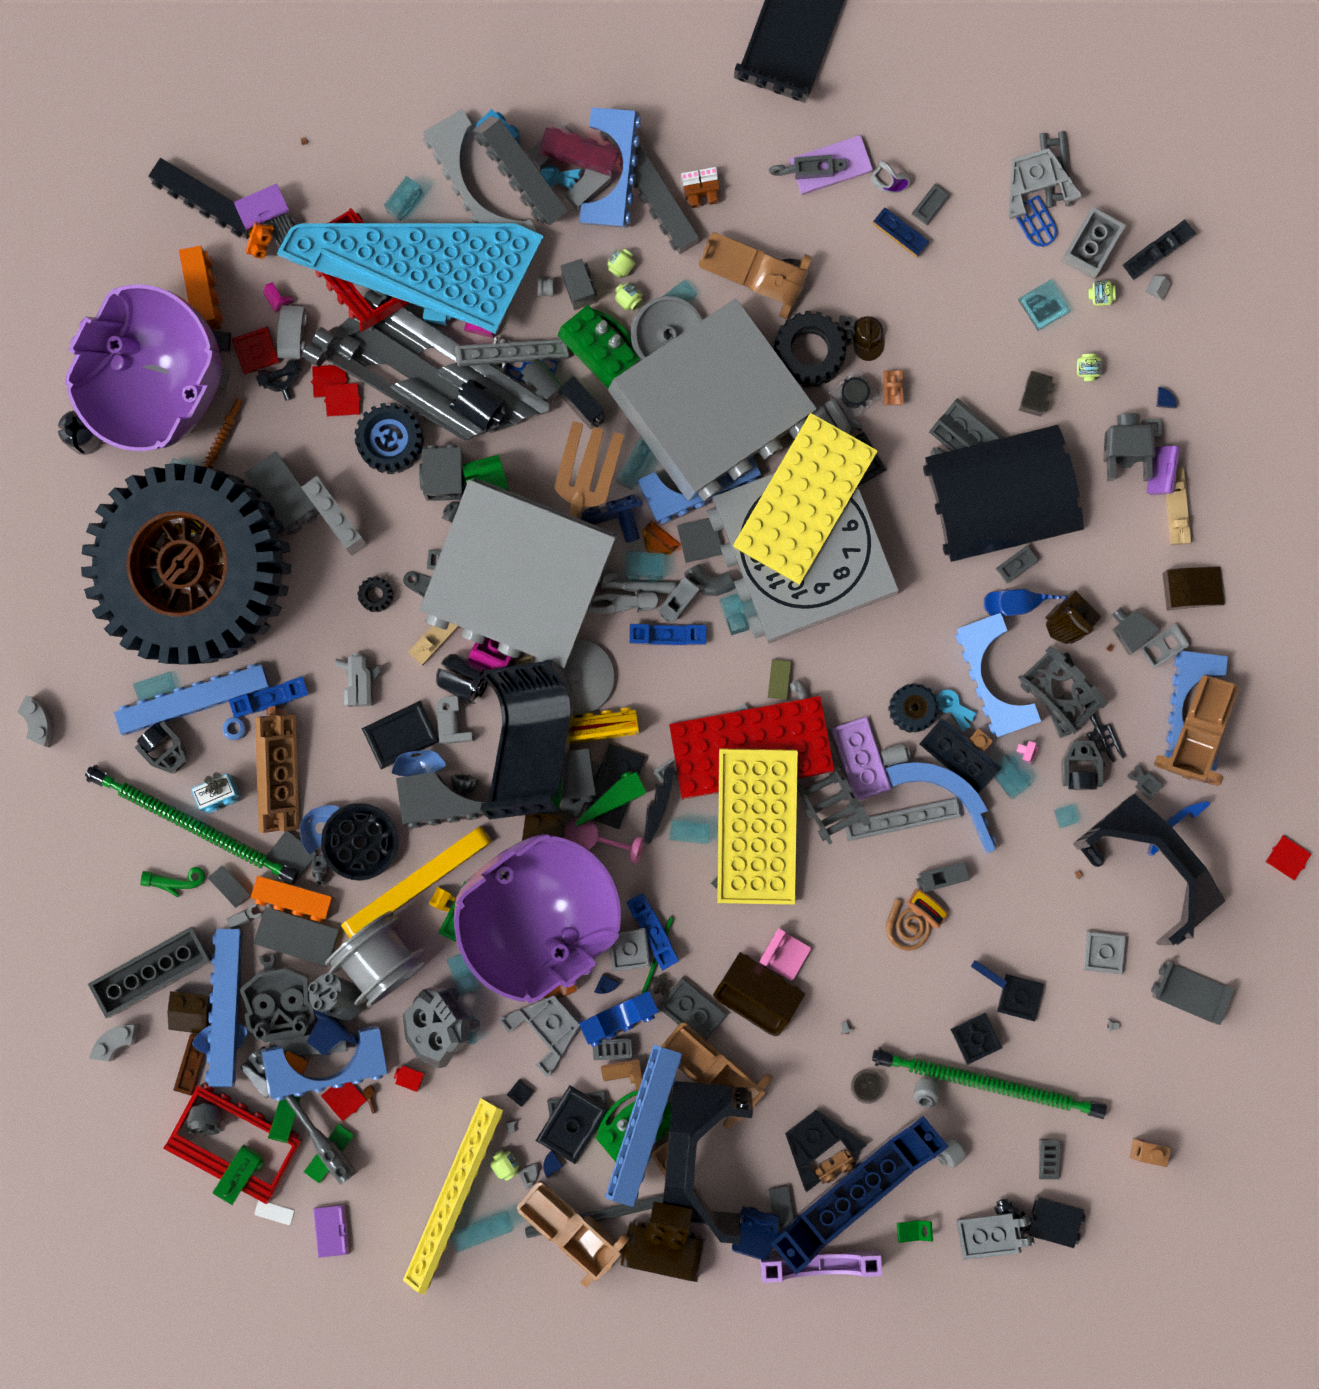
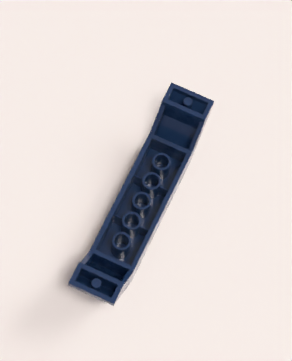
M922 1115L887 1138L800 1211L776 1236L771 1245L793 1272L798 1274L811 1263L827 1244L915 1170L936 1158L949 1146Z

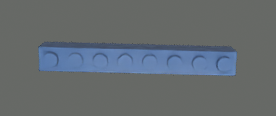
M258 663L247 666L246 670L240 671V669L230 671L228 676L222 677L217 675L210 678L211 681L203 683V681L195 682L192 684V687L174 689V693L169 695L161 693L155 696L156 699L137 701V705L132 707L130 705L121 706L118 708L119 711L114 712L120 734L124 736L150 728L155 723L161 724L163 721L166 723L227 703L229 699L271 688L265 668L262 665H258Z
M216 929V934H213V945H216L215 953H212L214 973H211V984L214 985L213 992H210V1004L213 1005L212 1012H209V1023L212 1024L211 1031L208 1032V1043L211 1044L210 1051H207V1063L210 1064L209 1071H206V1083H209L208 1086L235 1087L243 931L240 929Z
M653 1045L605 1195L611 1201L633 1207L638 1199V1190L645 1178V1168L651 1159L652 1146L657 1140V1131L663 1121V1112L669 1102V1093L675 1083V1074L681 1064L682 1053Z

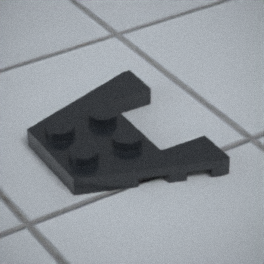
M816 1109L785 1133L806 1193L820 1182L808 1165L839 1140L842 1141L852 1156L867 1146L859 1138Z

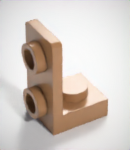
M639 1059L601 1066L603 1081L630 1077L631 1084L635 1083L636 1091H639L642 1082Z

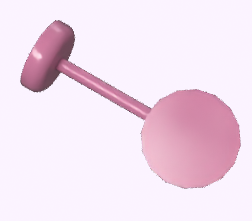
M579 818L573 819L565 829V839L575 842L587 850L592 849L598 841L630 850V861L637 864L641 858L645 842L643 837L635 838L632 846L599 837L598 828L592 820L576 827L575 822Z

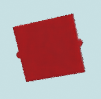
M335 365L312 366L313 380H311V383L313 384L314 398L325 397L324 385L346 384L348 382L346 372Z
M358 383L324 385V402L326 403L327 417L360 415L359 401L361 398L359 397Z
M1282 835L1276 846L1272 847L1273 851L1265 862L1295 881L1300 871L1305 869L1304 865L1310 858L1311 853Z
M352 1082L344 1083L345 1086L339 1088L331 1086L321 1095L342 1122L352 1113H356L357 1109L367 1101Z

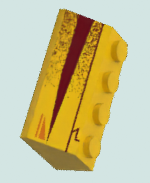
M628 707L620 709V712L617 713L607 710L602 711L601 715L594 716L593 713L582 714V718L575 719L574 717L570 744L638 735L636 710Z

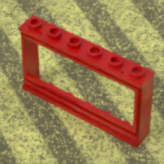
M350 208L349 211L328 223H363V219L359 213H355ZM315 270L318 278L323 276L326 280L327 289L330 292L332 290L336 292L338 303L340 305L345 303L348 307L349 316L352 319L356 317L359 320L361 332L409 304V302L394 297L374 310L351 282Z
M204 1083L203 1086L197 1085L163 1149L221 1179L230 1162L178 1135L198 1096L267 1133L270 1132L273 1120L272 1122L265 1120L266 1116L257 1111L252 1113L247 1110L249 1108L247 1105L241 1102L236 1104L230 1101V1096L224 1093L219 1095L214 1092L213 1087ZM293 1130L290 1131L287 1143L292 1147L272 1184L270 1185L251 1175L242 1192L264 1204H268L303 1140L299 1138L300 1134Z

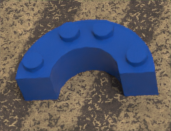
M647 991L578 1024L587 1044H591L594 1047L603 1043L601 1039L604 1037L608 1040L617 1036L616 1031L623 1029L625 1032L634 1028L633 1024L644 1020L646 1023L655 1019L654 1014L659 1013L650 991Z

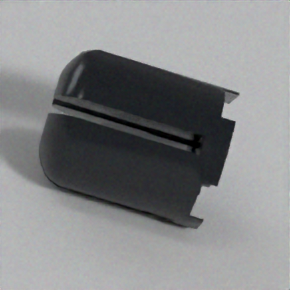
M76 411L67 412L59 420L58 427L61 430L58 431L60 439L76 453L83 455L94 453L93 451L103 443V440L94 435L84 425Z
M449 654L442 660L441 665L472 682L465 681L438 668L436 673L437 685L449 693L472 704H476L474 700L478 696L482 697L488 686V682L483 678L484 671L490 669L460 655Z

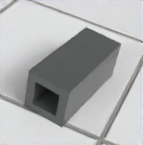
M691 573L687 574L658 610L662 618L668 622H675L703 588L704 584Z
M965 861L918 874L919 878H916L918 889H922L923 892L970 880Z

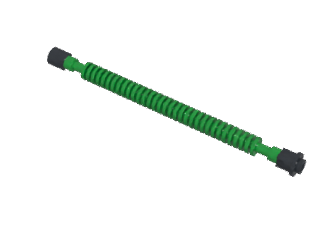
M98 765L90 766L85 773L87 782H93L100 787H111L117 790L118 796H122V798L135 803L141 808L144 807L145 810L153 812V814H157V816L173 824L175 823L176 826L179 825L180 828L188 830L190 833L192 832V834L205 839L207 842L210 841L211 844L214 843L215 846L223 848V850H227L229 853L232 852L233 855L240 857L242 860L245 859L250 864L254 863V866H258L260 869L264 866L272 870V873L278 875L279 879L291 885L298 876V870L286 864L282 865L278 862L275 864L267 859L268 855H264L262 852L259 853V850H255L253 847L250 849L251 846H246L245 843L237 841L235 838L233 839L228 834H224V832H220L218 829L215 830L214 827L211 828L210 825L202 823L200 820L198 821V819L189 816L187 813L185 814L183 811L180 812L179 809L169 804L167 805L165 802L163 803L158 798H154V796H150V794L134 786L132 787V785H128L126 782L120 784L114 781L115 779L109 776L107 772L99 769Z
M878 1047V1050L873 1051L872 1061L875 1062V1066H902L909 1068L910 1073L914 1069V1073L917 1074L919 1070V1075H922L924 1072V1076H927L929 1073V1077L932 1078L934 1074L933 1078L935 1079L937 1077L939 1080L943 1078V1081L948 1079V1082L953 1080V1083L958 1081L960 1085L963 1082L964 1086L968 1082V1087H971L973 1084V1088H976L978 1085L980 1090L981 1088L984 1091L987 1089L988 1092L992 1090L993 1093L997 1091V1094L1002 1092V1095L1007 1093L1009 1097L1012 1094L1013 1098L1017 1095V1099H1020L1022 1096V1100H1031L1034 1103L1036 1101L1038 1104L1041 1102L1042 1105L1046 1103V1106L1051 1104V1107L1056 1105L1058 1109L1061 1106L1062 1110L1066 1107V1111H1070V1108L1079 1109L1080 1112L1087 1113L1088 1116L1104 1119L1106 1115L1107 1104L1084 1100L1079 1102L1073 1100L1071 1095L1058 1094V1092L1053 1093L1051 1090L1048 1092L1047 1089L1043 1091V1088L1038 1090V1087H1034L1033 1090V1086H1029L1028 1089L1026 1084L1023 1088L1022 1083L1009 1082V1080L1004 1081V1079L999 1081L997 1077L994 1080L993 1076H990L989 1079V1075H985L984 1078V1074H981L979 1077L977 1072L974 1076L973 1071L969 1075V1070H966V1072L964 1069L960 1071V1068L955 1070V1067L950 1069L948 1065L945 1068L944 1064L940 1067V1063H937L935 1066V1062H932L930 1065V1061H927L925 1064L923 1059L920 1063L921 1059L917 1058L916 1060L915 1057H912L911 1060L903 1059L901 1056L895 1055L894 1052L882 1050V1047Z

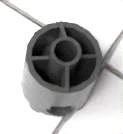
M326 973L321 975L314 982H311L308 987L310 992L309 999L313 1009L338 1020L349 1021L355 1018L363 1007V1003L360 1005L354 1004L356 999L362 994L359 988L354 983L334 974Z

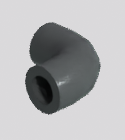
M700 564L684 572L685 576L691 573L704 584L703 588L699 591L704 595L719 596L736 588L728 572L717 577H710L704 572Z

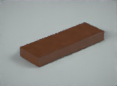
M190 1034L173 1089V1091L190 1096L194 1093L205 1054L197 1050L192 1044L197 1036L195 1034Z

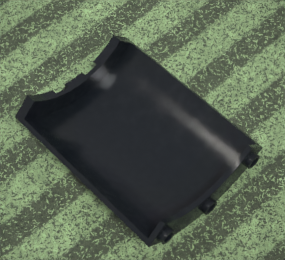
M1058 425L925 457L926 465L923 466L925 477H929L936 499V504H934L937 515H940L945 540V544H942L945 556L948 555L951 562L1084 530L1082 508H1078L1077 498H1080L1070 455L1069 453L1066 454L1063 448L1065 440Z

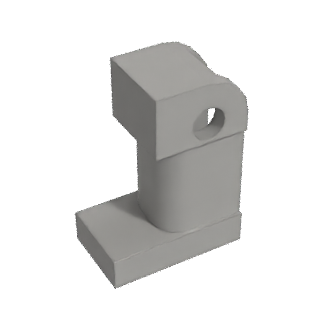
M451 696L438 700L436 711L439 743L451 744L473 741L472 732L459 733L457 712H460L459 697ZM445 705L450 706L448 710H444Z

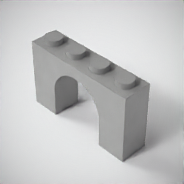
M559 123L531 148L527 155L540 172L541 169L548 166L555 158L561 155H573L583 162L585 166L583 177L572 189L565 193L566 199L579 212L581 210V203H589L612 183V173L606 166L602 167L598 163L599 159L594 153H589L585 149L586 145L580 139L576 140L574 138L573 131L567 125L564 127Z
M317 476L301 487L351 556L367 545Z

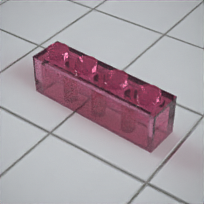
M546 127L539 147L541 155L611 177L619 156L616 147L610 144H605L604 146L598 144L594 139L588 138L585 140L575 133H563L562 130L556 127H551V129Z

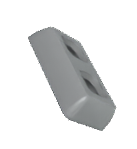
M1172 625L1142 645L1140 650L1150 665L1156 668L1188 647L1189 643L1176 625ZM1169 635H1172L1178 643L1172 649H1169L1164 642V639ZM1154 645L1162 653L1156 660L1148 653V649Z

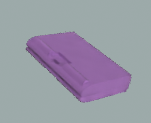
M277 183L234 202L246 230L252 228L254 222L261 224L289 212Z
M1155 447L1156 456L1152 459L1153 478L1148 481L1147 494H1173L1180 447Z
M335 1205L314 1208L318 1258L350 1254L346 1206Z

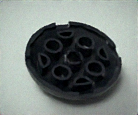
M365 803L349 804L334 812L325 823L322 830L321 850L326 863L338 875L356 881L369 880L386 871L394 861L398 850V833L392 819L380 808ZM358 837H364L365 844L363 847L356 846L355 842Z

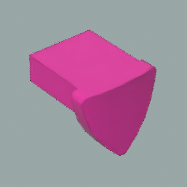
M273 282L265 285L263 294L274 312L280 310L282 305L288 306L294 302L292 296L281 297Z

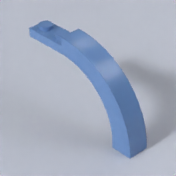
M904 763L885 769L892 787L908 782H927L938 785L954 794L969 812L985 852L989 853L995 850L994 846L997 845L995 838L992 834L989 835L987 819L985 816H981V813L988 810L978 793L963 778L945 768L927 763Z

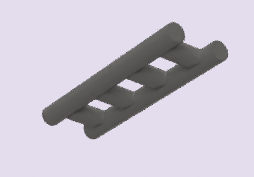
M1065 131L1058 132V138L1047 139V133H1040L1041 150L1048 149L1049 146H1059L1060 156H1057L1056 159L1068 177H1070ZM1052 187L1045 189L1047 208H1053L1054 201L1064 200L1062 193L1053 194ZM1073 201L1065 203V206L1073 205Z

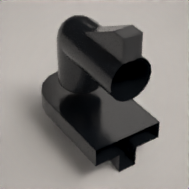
M1095 844L1081 849L1093 866L1100 867L1104 864L1105 858Z

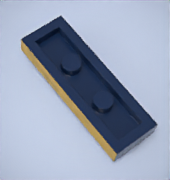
M885 207L872 223L916 258L929 244L926 238Z

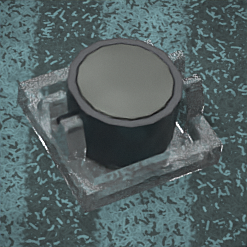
M859 368L847 374L845 378L840 379L836 385L828 390V393L849 420L855 419L881 400L880 395Z

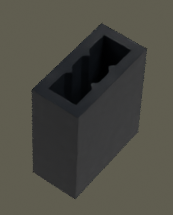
M574 376L559 388L561 398L591 430L593 427L598 428L604 423V409Z
M1035 1196L1031 1214H1035L1036 1221L1028 1225L1026 1234L1038 1239L1075 1248V1244H1079L1081 1233H1078L1080 1225L1084 1224L1086 1218L1084 1210L1079 1207Z

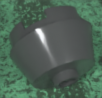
M202 1103L199 1106L192 1107L185 1123L187 1133L195 1135V1131L204 1133V1135L219 1134V1131H223V1125L225 1124L220 1108L210 1103Z

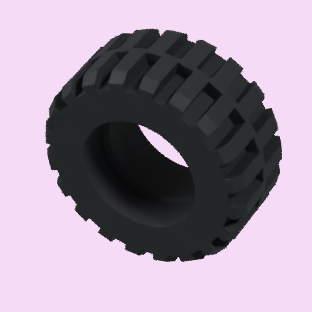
M805 311V314L802 315L799 312L794 314L792 319L789 317L785 324L779 328L774 342V351L798 384H804L803 387H809V385L817 387L823 382L825 384L829 382L842 368L846 356L847 341L844 339V332L839 329L840 325L837 321L835 323L831 321L832 317L828 315L824 317L822 312L818 311L816 314H811V311ZM809 333L815 334L826 342L828 353L823 362L816 365H806L794 357L792 345L798 336Z

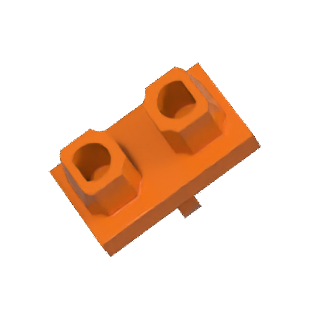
M254 222L253 228L249 231L250 237L245 250L246 254L253 255L255 258H265L274 229L273 225H263Z

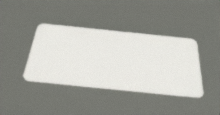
M258 1200L254 1215L290 1225L294 1210L272 1203L264 1204Z

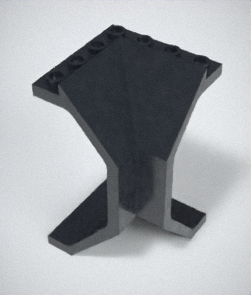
M1136 794L1126 798L1073 843L1077 850L1091 847L1101 837L1106 836L1153 844L1187 882L1181 920L1156 941L1157 945H1179L1186 938H1194V928L1225 902L1206 866L1173 827Z
M675 1081L672 1093L663 1203L693 1209L690 1222L707 1224L721 1243L740 1244V1213L712 1211L693 1191L699 1139L726 1116L752 1118V1092L744 1087H737L734 1090L733 1086Z

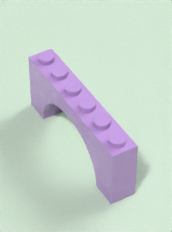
M877 1250L818 1253L811 1263L798 1274L793 1272L781 1256H770L768 1260H760V1272L762 1282L768 1283L783 1282V1280L794 1277L826 1274H849L862 1277L882 1276V1265L879 1252Z

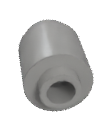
M904 744L885 748V750L881 751L883 764L890 767L908 763L907 759L910 758L909 748L905 747Z

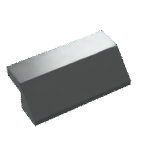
M958 398L929 431L950 451L1005 438Z

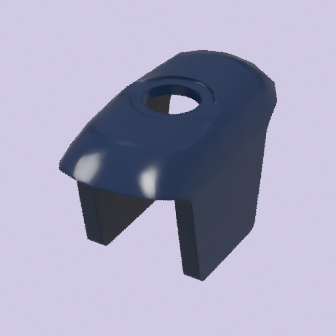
M314 1009L318 1022L309 1035L307 1042L321 1055H331L332 1053L328 1052L341 1041L357 1045L356 1036L336 1018Z

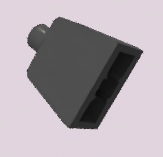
M1120 607L1112 614L1119 622L1113 628V632L1128 655L1134 653L1160 630L1136 610L1127 615Z

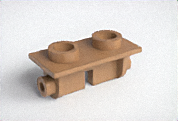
M842 1150L831 1157L835 1164L831 1165L829 1160H826L817 1166V1169L814 1171L822 1184L834 1181L838 1174L846 1173L853 1168V1165L856 1163L848 1150Z

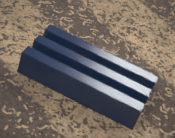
M976 960L970 966L1003 989L1009 984Z

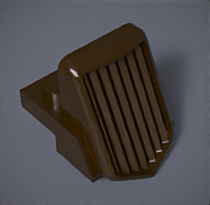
M1073 590L1061 604H1057L1045 617L1048 620L1046 627L1051 638L1063 644H1072L1089 635L1094 630L1093 626L1100 620L1101 616L1076 590Z

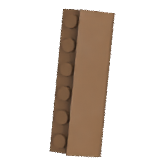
M271 714L255 717L259 833L299 829L296 714Z

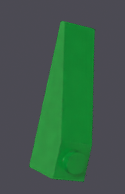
M632 771L621 775L622 779L615 783L575 822L576 827L646 795L647 793L637 772L632 773Z

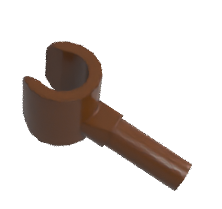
M372 1085L364 1088L363 1095L369 1102L372 1114L377 1111L372 1096L376 1092Z

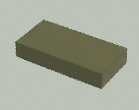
M772 659L768 698L787 700L791 661Z

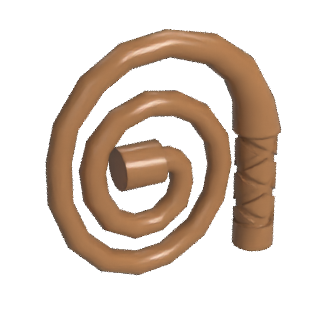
M895 899L886 921L887 937L894 946L901 950H916L928 939L930 923L925 919L926 932L919 943L913 946L901 945L893 936L894 922L902 904V901ZM911 908L903 911L896 923L898 934L906 941H915L924 932V921L916 915L908 916L904 925L909 932L916 934L918 927L912 924L909 925V921L912 919L917 920L920 924L918 934L914 937H908L902 932L901 921L905 915L914 912Z

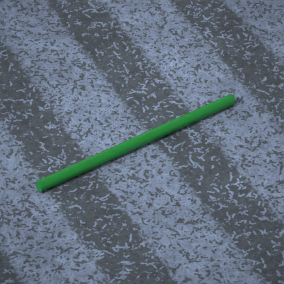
M669 917V920L665 928L667 935L669 934L671 925L674 920V918ZM655 957L641 994L647 992L658 963Z

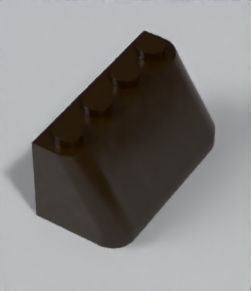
M739 952L714 991L713 996L718 1002L772 1036H779L790 1022L805 993L798 987L785 981L781 976L769 971L765 966L752 960L750 956Z
M634 1220L633 1223L629 1222L627 1236L630 1239L624 1245L621 1266L698 1282L706 1239L702 1238L703 1235L691 1233V1236H687L684 1249H673L666 1245H654L645 1241L648 1226H645V1222Z

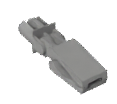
M635 591L636 596L600 595L593 597L591 605L599 602H609L611 605L605 608H596L590 605L587 613L615 614L629 611L632 608H637V613L638 611L653 610L658 605V597L654 592Z

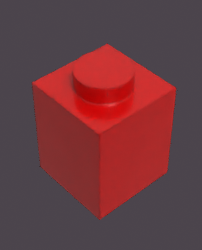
M402 1065L401 1068L398 1067L394 1074L395 1084L418 1092L425 1072Z

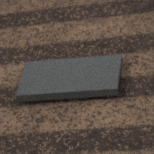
M265 907L253 944L328 967L325 965V962L332 955L340 930Z

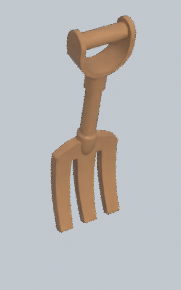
M573 421L554 489L564 500L570 503L569 515L581 519L585 507L598 506L607 501L624 435L614 432L595 492L590 489L604 429L593 427L575 485L571 486V476L583 429L582 423Z

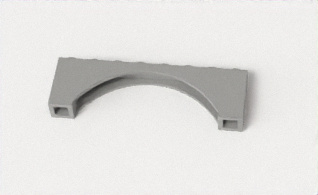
M463 109L423 131L425 145L428 149L432 148L435 154L432 155L438 165L441 163L444 170L442 172L447 181L451 179L454 184L451 187L456 196L460 195L463 201L461 204L466 212H471L473 223H516L538 233L530 219L526 222L515 221L495 215L482 207L467 190L462 178L461 159L468 134L473 131V127Z

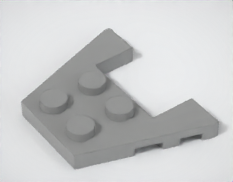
M1049 148L1012 159L1009 219L1026 215L1021 196L1056 185H1060L1065 203L1081 198V193L1074 186L1072 180L1065 173Z
M555 996L546 998L498 1019L508 1033L525 1020L548 1046L551 1052L536 1064L547 1078L552 1073L579 1027L578 1022Z

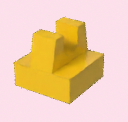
M437 887L429 905L441 911L449 912L450 908L446 906L448 900L454 901L456 898L449 892Z

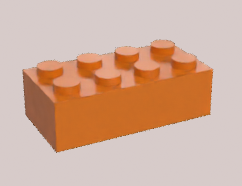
M201 245L180 249L179 255L188 303L203 316L211 330L221 328L220 322H223V316L217 306L220 300L214 288L216 279L210 267H213L211 256L208 255L207 251H204Z

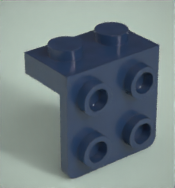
M742 1206L740 1212L741 1243L732 1244V1251L758 1260L770 1259L774 1248L771 1242L779 1234L781 1228L780 1217H777L774 1213L760 1212L754 1207L747 1208Z

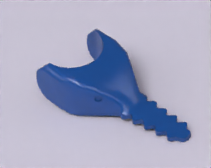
M1027 589L990 592L984 598V609L991 616L999 613L1002 616L1024 615L1033 611L1044 600L1066 599L1067 595L1041 594Z

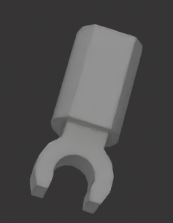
M252 904L247 911L242 910L227 918L230 928L236 929L250 922L251 918H260L262 913L255 915L252 912L258 905Z

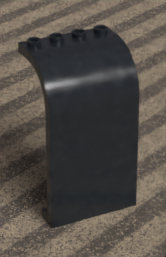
M765 0L742 63L736 64L734 79L806 103L818 75L844 0Z
M553 660L485 670L483 678L493 688L500 703L502 728L489 800L486 803H481L480 810L489 820L559 811L574 720L572 693L564 673Z

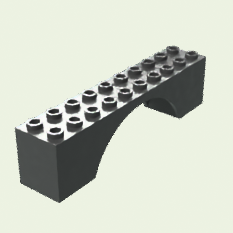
M589 748L569 751L560 803L571 805L575 804L574 800L580 799L582 803L594 801L593 797H597L591 751ZM435 772L396 778L402 824L408 826V828H421L423 823H427L430 826L440 825L443 820L454 823L459 822L460 818L466 817L468 820L479 819V815L484 814L480 808L481 803L486 802L472 801L461 797L444 783L440 775Z

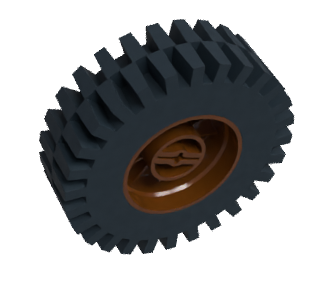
M165 464V468L150 467L144 469L145 476L131 475L126 478L127 488L115 487L108 494L114 502L112 504H100L95 512L103 517L102 522L89 523L86 533L96 536L94 544L82 546L81 554L92 557V566L81 567L82 577L93 579L94 586L86 588L84 591L87 599L99 601L100 605L92 609L96 619L108 620L110 622L104 630L109 636L122 637L123 639L119 645L126 650L139 651L137 656L144 659L158 660V663L190 665L219 662L218 659L231 658L238 655L237 649L250 648L256 643L253 638L254 635L265 634L271 626L266 622L267 618L279 615L282 607L275 604L277 597L287 596L289 586L281 584L282 575L291 574V564L282 561V553L290 552L289 542L279 539L278 533L285 531L281 521L271 518L270 515L275 511L272 505L259 500L258 498L261 493L254 487L244 485L243 479L225 474L221 470L198 465ZM190 519H195L205 524L200 538L191 536ZM181 524L183 529L182 534L178 532V528ZM166 532L172 542L166 544L161 550L155 547L160 536ZM219 546L222 549L224 562H219L217 552L215 551ZM186 547L179 556H176L181 549ZM156 554H159L156 563L154 557ZM151 569H157L160 578L164 581L157 587L154 585ZM194 574H197L194 580L187 583ZM215 580H218L220 584L212 595L208 588L212 586ZM168 590L172 592L170 599L166 596ZM180 593L189 594L190 611H181L174 608ZM206 597L208 601L203 604V599Z

